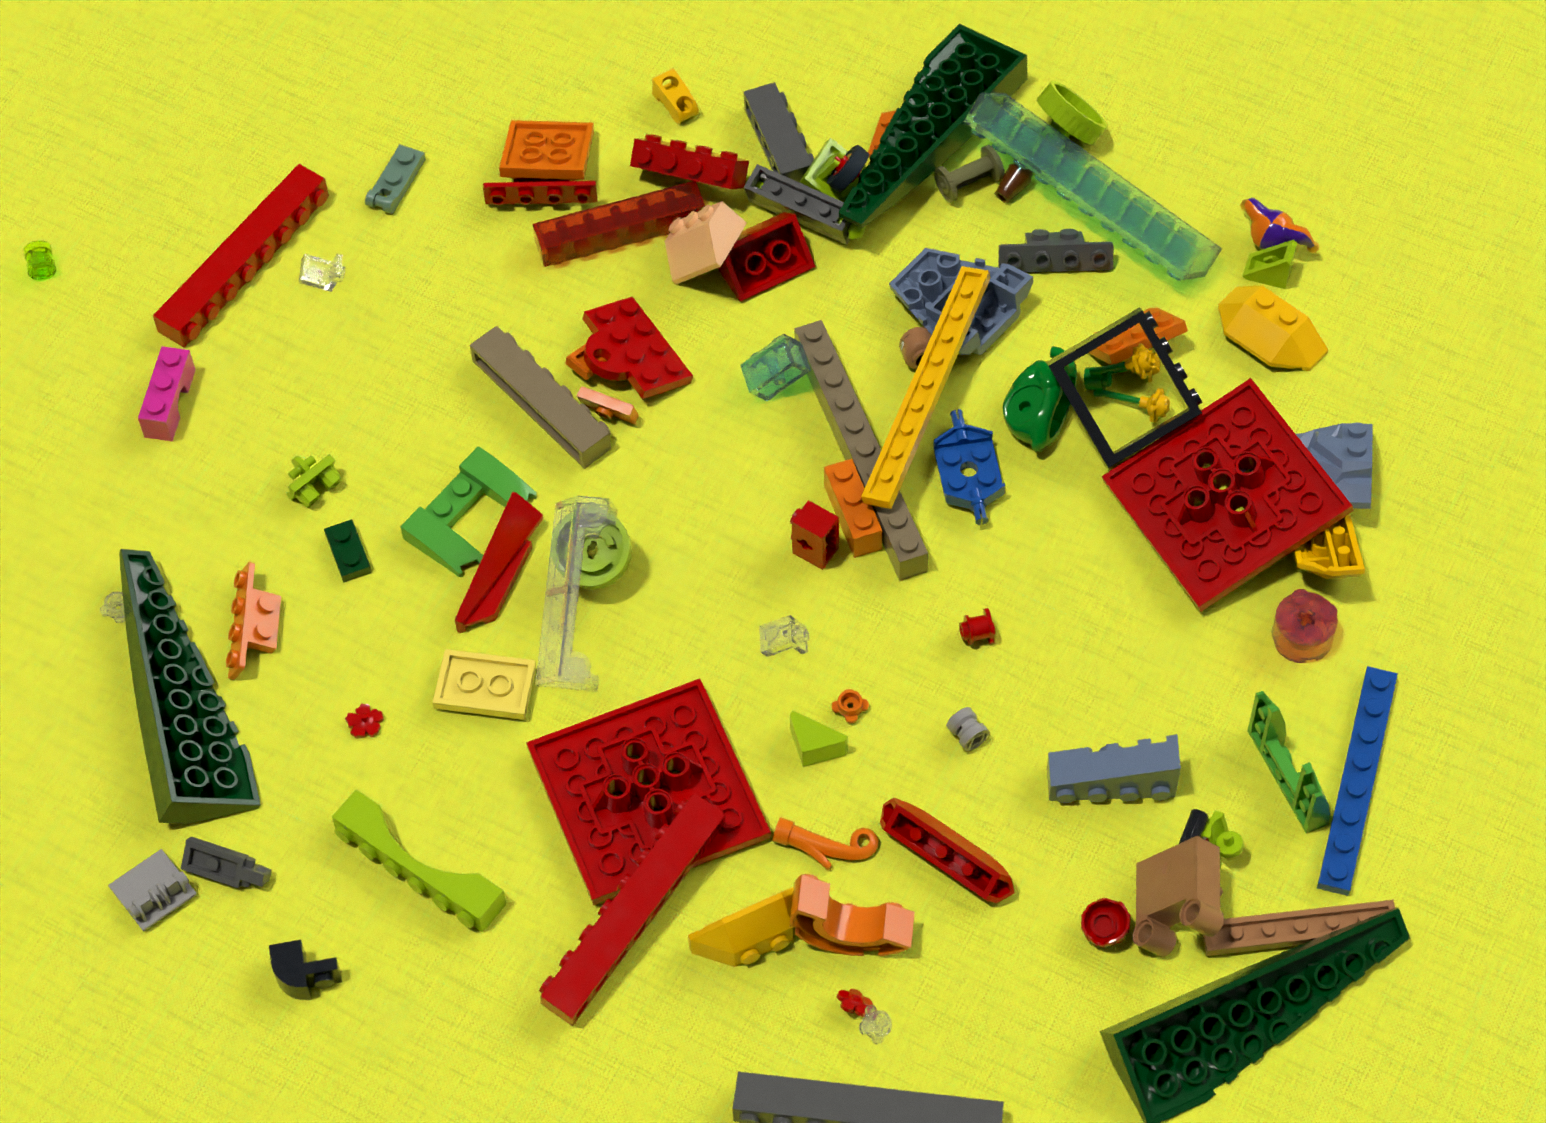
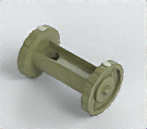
M990 145L981 148L980 159L951 172L943 166L936 168L934 171L936 185L941 195L949 203L957 200L958 189L988 175L995 181L1002 180L1005 175L1001 158Z

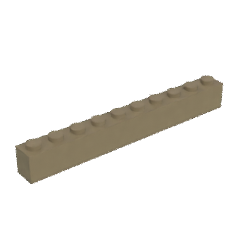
M822 320L794 328L795 350L844 459L853 460L865 488L881 452L879 444ZM900 490L892 509L872 505L882 528V544L899 581L927 572L928 552Z

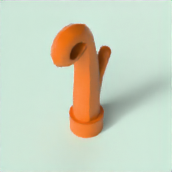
M781 817L773 836V842L785 846L789 844L804 851L828 870L832 866L824 855L845 860H862L869 858L875 853L879 843L875 832L868 828L855 830L850 838V846L797 826L794 824V821ZM860 838H866L869 843L861 848L857 841Z

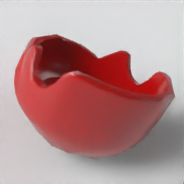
M1101 898L1087 905L1081 914V930L1090 943L1100 947H1112L1121 943L1129 933L1130 914L1121 901Z

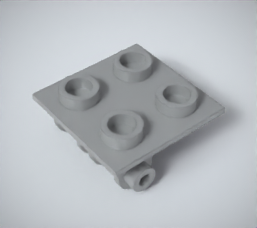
M162 849L108 885L143 932L197 895L188 883L189 880L182 871L179 872Z

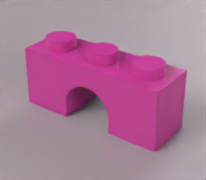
M161 346L138 416L144 438L173 442L180 420L178 411L180 392H189L196 371L190 350Z

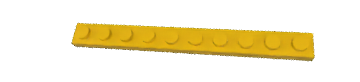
M961 267L862 493L861 498L864 504L892 509L991 279L988 270Z

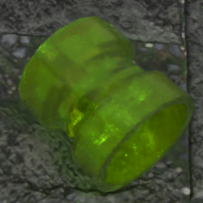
M33 241L24 247L23 252L27 262V272L31 279L46 280L56 273L55 262L52 259V247L48 242Z

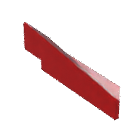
M516 492L511 493L455 617V625L459 633L465 632L466 627L483 621L487 624L496 620L532 550V542L528 539L544 517L540 511Z

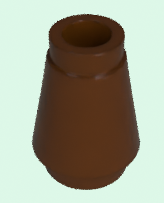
M1021 161L1010 164L995 192V196L1002 202L1008 203L1032 182L1031 178L1034 173L1031 168Z

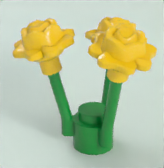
M1143 344L1134 347L1132 358L1125 359V362L1102 367H1086L1084 370L1085 388L1087 391L1093 390L1094 397H1108L1138 404L1140 408L1147 409L1150 415V422H1157L1158 417H1166L1170 410V398L1164 395V389L1157 388L1156 393L1151 395L1150 398L1145 396L1138 398L1105 390L1106 387H1110L1112 384L1113 373L1136 372V374H1140L1141 379H1147L1148 382H1152V375L1160 372V362L1157 353H1153L1152 350L1145 348Z

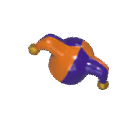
M1255 198L1242 200L1240 204L1241 209L1247 212L1252 221L1250 235L1253 242L1260 249L1263 250L1295 240L1298 244L1307 246V250L1310 253H1316L1319 250V244L1313 240L1307 228L1295 225L1287 213L1278 209H1269Z

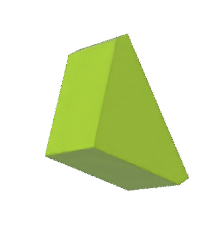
M1291 240L1249 254L1242 276L1246 280L1286 289L1293 266L1297 242Z
M792 710L790 714V731L803 767L846 755L848 752L847 735Z

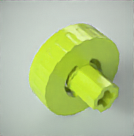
M1051 81L1037 98L1039 106L1051 117L1038 134V137L1052 150L1058 151L1070 135L1084 143L1093 145L1108 127L1103 117L1089 103L1059 82Z
M598 508L576 510L562 519L553 533L551 556L555 567L567 581L584 589L593 590L612 585L623 576L631 561L632 545L630 536L627 533L628 531L618 518L605 510ZM588 534H597V535H589V536H586V537H584L581 541H579V540H580L583 536H585V535H588ZM597 546L598 552L595 554L594 559H592L588 552L589 550L594 551Z

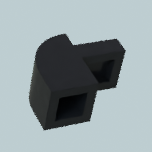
M301 940L269 945L271 967L279 987L288 996L298 1000H311L310 988L324 989L333 986L334 983L342 982L341 970L336 957L307 962L306 952Z

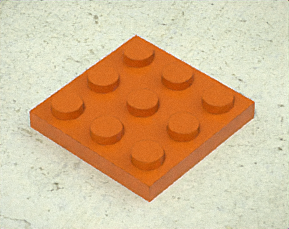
M511 120L499 166L500 177H510L512 179L584 180L594 135V123Z

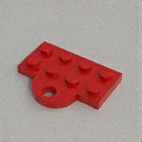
M633 296L584 311L582 320L593 334L586 342L583 357L587 367L593 373L608 380L619 381L628 379L642 399L691 383L692 373ZM600 356L607 361H599L595 357Z

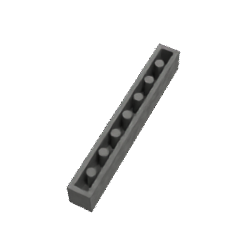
M738 1071L733 1102V1121L739 1123H1002L1004 1102Z

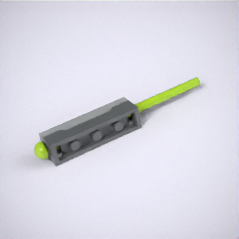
M758 164L751 176L747 175L744 190L751 203L778 215L783 212L795 214L799 224L845 245L848 244L850 239L857 240L865 233V226L860 228L839 217L838 213L844 204L840 200Z

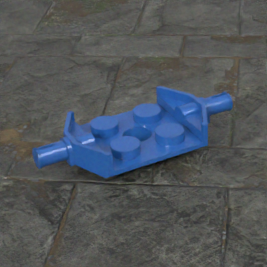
M958 409L956 414V410H953L950 413L953 427L934 439L933 445L945 501L950 505L968 508L973 511L977 525H981V519L982 524H986L988 522L986 506L1005 493V483H1002L992 441L993 433L990 430L966 425L963 411ZM965 468H971L976 471V474L968 477L964 476L961 471Z

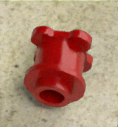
M989 608L983 609L984 615L975 617L964 615V622L959 623L961 638L963 641L967 640L969 645H974V641L988 639L989 644L995 643V626Z

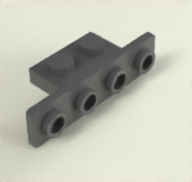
M1037 229L1032 231V233H1025V244H1000L998 246V268H1000L1001 263L1012 265L1023 272L1112 270L1114 246L1111 241L1084 242L1082 231L1075 229H1063L1060 232H1048L1047 230Z

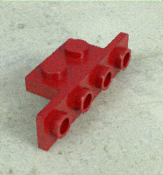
M519 178L513 179V182L483 183L485 204L488 205L596 203L598 198L595 181Z

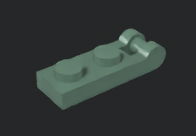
M399 144L372 190L368 191L365 205L373 208L379 206L383 208V211L393 214L426 160L425 153Z

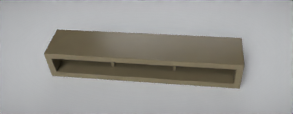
M495 326L470 344L472 361L584 469L611 449V432L607 425L602 421L598 422L594 419L588 407L574 400L569 389L564 385L560 386L547 368H541L528 350L523 351L510 333H504L498 326Z

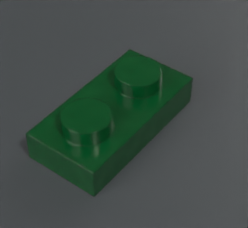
M352 519L324 528L325 536L343 583L372 573Z

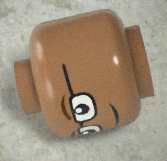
M915 327L903 334L899 343L905 363L917 370L931 338V334L925 327Z

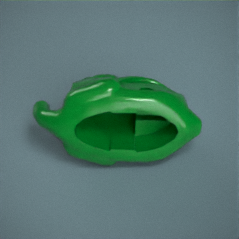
M1053 346L1050 350V358L1056 357L1065 350ZM1038 360L1027 367L1013 382L1004 399L1002 409L1005 423L1010 432L1017 439L1032 445L1033 451L1040 452L1051 445L1058 437L1071 403L1049 368L1047 361ZM1072 362L1065 366L1064 369L1076 388L1077 366L1075 362Z

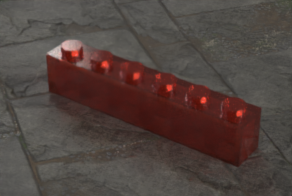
M691 181L532 224L534 240L543 266L558 265L564 261L587 257L605 250H614L620 246L640 243L646 239L661 235H669L670 231L668 229L677 218L682 219L692 211L698 212L705 207L696 181Z

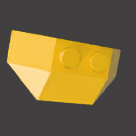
M1263 285L1236 287L1218 304L1224 335L1269 366L1289 369L1301 368L1302 370L1310 371L1328 353V348L1310 318Z
M1350 514L1293 551L1297 568L1326 579L1358 577L1365 574V567Z
M794 887L713 922L699 931L688 934L691 953L736 967L740 964H751L757 961L761 955L771 950L776 952L784 949L795 937V927H790Z

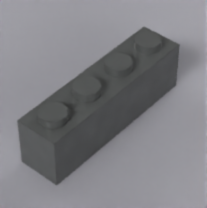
M775 82L743 91L744 110L772 171L800 183V180L813 162L814 156L806 151L805 137L802 132L798 133L796 129L797 122L794 113H789L787 110L788 104L784 92H779Z

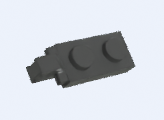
M190 837L186 840L181 864L182 870L236 888L241 886L249 887L251 883L262 887L265 883L269 882L272 869L255 864L256 859L249 857V855L195 837Z

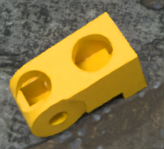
M674 68L652 78V95L657 101L663 103L676 123H681L699 113L695 99ZM670 79V83L662 85L664 81Z

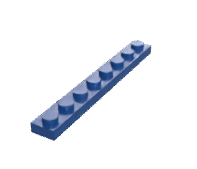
M1367 666L1317 889L1349 896L1398 673Z

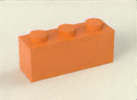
M848 459L825 466L824 488L836 516L839 517V524L853 557L856 558L882 550V528L872 505L864 504L861 496L865 488L853 460Z

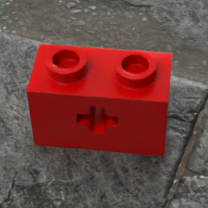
M808 500L802 509H796L790 520V524H792V553L823 570L839 549V517Z

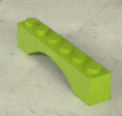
M357 789L332 815L335 826L334 832L342 841L346 843L351 841L359 846L358 848L364 856L370 860L376 858L383 863V867L395 877L400 875L408 880V885L417 893L422 894L425 892L431 896L432 901L443 911L449 909L454 912L458 920L466 927L472 928L474 926L483 932L505 907L504 890L481 874L444 872L412 858L391 836L385 824L381 806Z

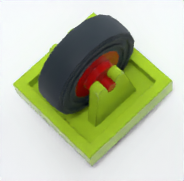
M829 138L800 180V183L845 202L852 188L858 184L859 175L862 170L867 168L865 163L868 160L869 153L859 145H855L847 151L832 138Z

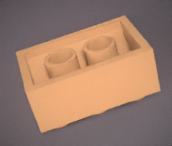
M723 201L711 206L706 205L698 212L692 211L682 219L677 218L668 229L670 234L665 240L672 281L677 285L721 267L747 222Z

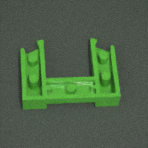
M479 446L459 465L460 473L425 509L420 506L400 526L405 541L458 577H463L462 566L474 561L480 564L483 554L451 529L483 494L503 507H506L512 492L518 493L526 501H528V497L531 499L537 498L536 491L512 470Z
M1263 691L1256 693L1247 730L1305 833L1307 834L1329 825V804L1311 763L1302 765L1301 772H1296L1292 765L1291 754L1287 747L1284 746L1286 727L1280 709Z

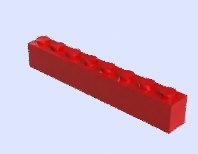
M298 164L153 314L157 331L183 348L191 340L196 339L205 325L217 317L224 305L235 298L237 292L244 284L251 281L263 264L269 262L282 244L287 243L292 234L308 221L310 215L326 202L329 193L325 178Z
M694 793L689 801L683 799L674 812L676 818L670 826L665 823L655 837L657 843L651 850L646 848L636 862L638 868L632 876L627 873L617 887L619 893L613 901L607 899L598 912L600 918L594 926L588 924L578 939L581 943L575 951L568 950L559 963V966L562 968L556 976L550 975L542 984L539 990L542 993L540 995L541 1004L569 1025L573 1026L724 826L725 814Z

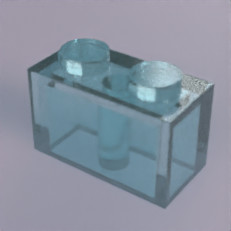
M786 334L776 337L770 344L759 352L752 354L749 359L740 364L749 393L765 401H769L811 371L802 343Z

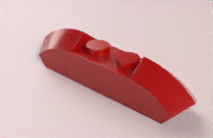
M893 797L883 804L880 820L882 829L985 900L998 903L1015 894L1009 873L996 859L929 813L908 802Z

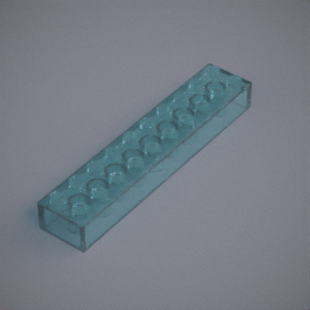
M980 93L964 120L966 124L972 127L971 132L993 142L992 147L1003 154L1008 153L1014 158L1013 162L1017 166L1033 171L1036 174L1035 178L1045 185L1051 184L1057 189L1056 193L1060 197L1077 203L1079 205L1078 209L1082 213L1098 218L1101 221L1100 225L1104 229L1113 233L1117 232L1123 237L1122 241L1135 249L1138 247L1145 252L1144 257L1157 265L1160 263L1167 268L1166 272L1172 278L1181 281L1205 277L1222 250L1216 243L1006 93Z

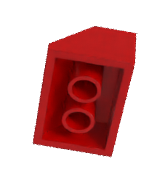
M783 212L742 231L718 270L737 299L743 301L816 266L796 215Z

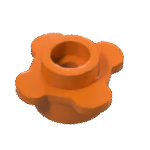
M852 689L844 690L839 695L838 701L832 703V711L840 713L848 723L856 722L857 716L869 708L868 701L862 699V696ZM852 704L853 707L848 708L847 705Z

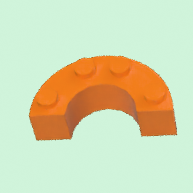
M801 874L795 880L790 927H795V935L806 943L826 951L852 956H863L864 950H879L878 955L885 956L900 953L911 948L915 912L904 909L902 905L893 902L873 907H857L854 904H842L829 896L830 883L818 880V877L811 874Z

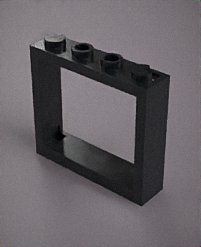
M1140 307L1047 361L1049 368L1108 468L1202 413L1198 405L1203 403L1194 388L1189 390L1183 381L1188 378L1179 362L1174 365L1169 357V354L1173 352L1165 337L1159 339L1155 333L1154 328L1158 327L1154 317L1150 311L1144 314ZM1139 323L1188 408L1113 452L1064 367Z

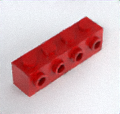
M645 134V138H634L630 166L727 189H742L746 182L749 160L737 158L738 154L734 152L721 151V154L712 152L713 148L696 145V148L687 147V142L671 139L669 143L662 141L661 136Z

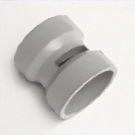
M970 707L956 712L946 725L953 735H957L960 738L959 743L965 751H971L979 747L988 738L990 733L983 723H978L976 720L977 715Z

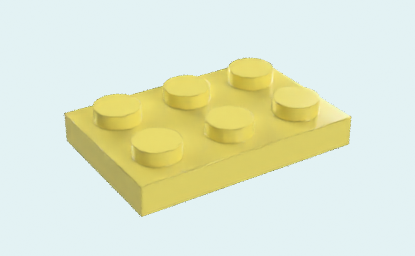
M445 649L433 698L434 709L525 720L537 667L536 660Z

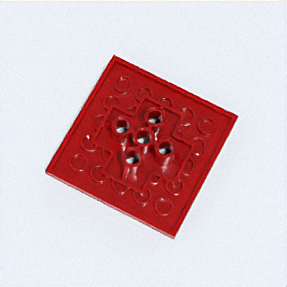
M1252 378L1201 410L1202 413L1160 437L1101 476L1106 486L1200 612L1354 511L1353 505ZM1208 464L1211 465V466L1208 467V468H1203L1204 466H1206V465H1208ZM1246 470H1253L1252 472L1244 473ZM1227 486L1226 489L1219 490L1220 487ZM1199 502L1202 503V505H1200V506H1194L1195 504H1197V503H1199ZM1238 508H1244V510L1242 511H1235Z
M700 678L526 742L531 759L593 905L616 897L619 893L617 887L627 873L632 876L638 868L636 862L646 848L651 850L657 843L655 837L665 823L670 826L676 818L674 812L683 799L689 801L694 793L725 814V824L693 867L771 838V831ZM633 756L639 757L638 759H631ZM677 770L680 772L679 774H672V773H671L672 771H677ZM648 781L651 783L650 785H642V784H641V783H643V782H648ZM618 792L622 794L620 796H612V794ZM661 807L663 809L662 811L658 812L653 811L654 808Z

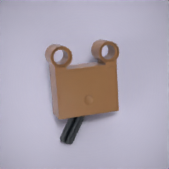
M1199 809L1191 810L1178 845L1136 863V926L1132 936L1135 945L1160 957L1170 954L1176 944V934L1170 929L1171 926L1181 922L1183 925L1211 937L1220 931L1224 922V916L1220 910V896L1223 894V889L1220 887V847L1201 838L1208 820V814Z

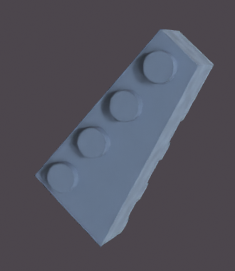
M1178 735L1166 736V742L1153 744L1151 743V738L1138 740V745L1125 748L1119 746V743L1106 744V746L1096 752H1093L1090 747L1049 752L1047 759L1049 801H1058L1060 803H1070L1075 800L1102 802L1106 799L1134 801L1138 798H1152L1161 801L1175 797L1181 770Z

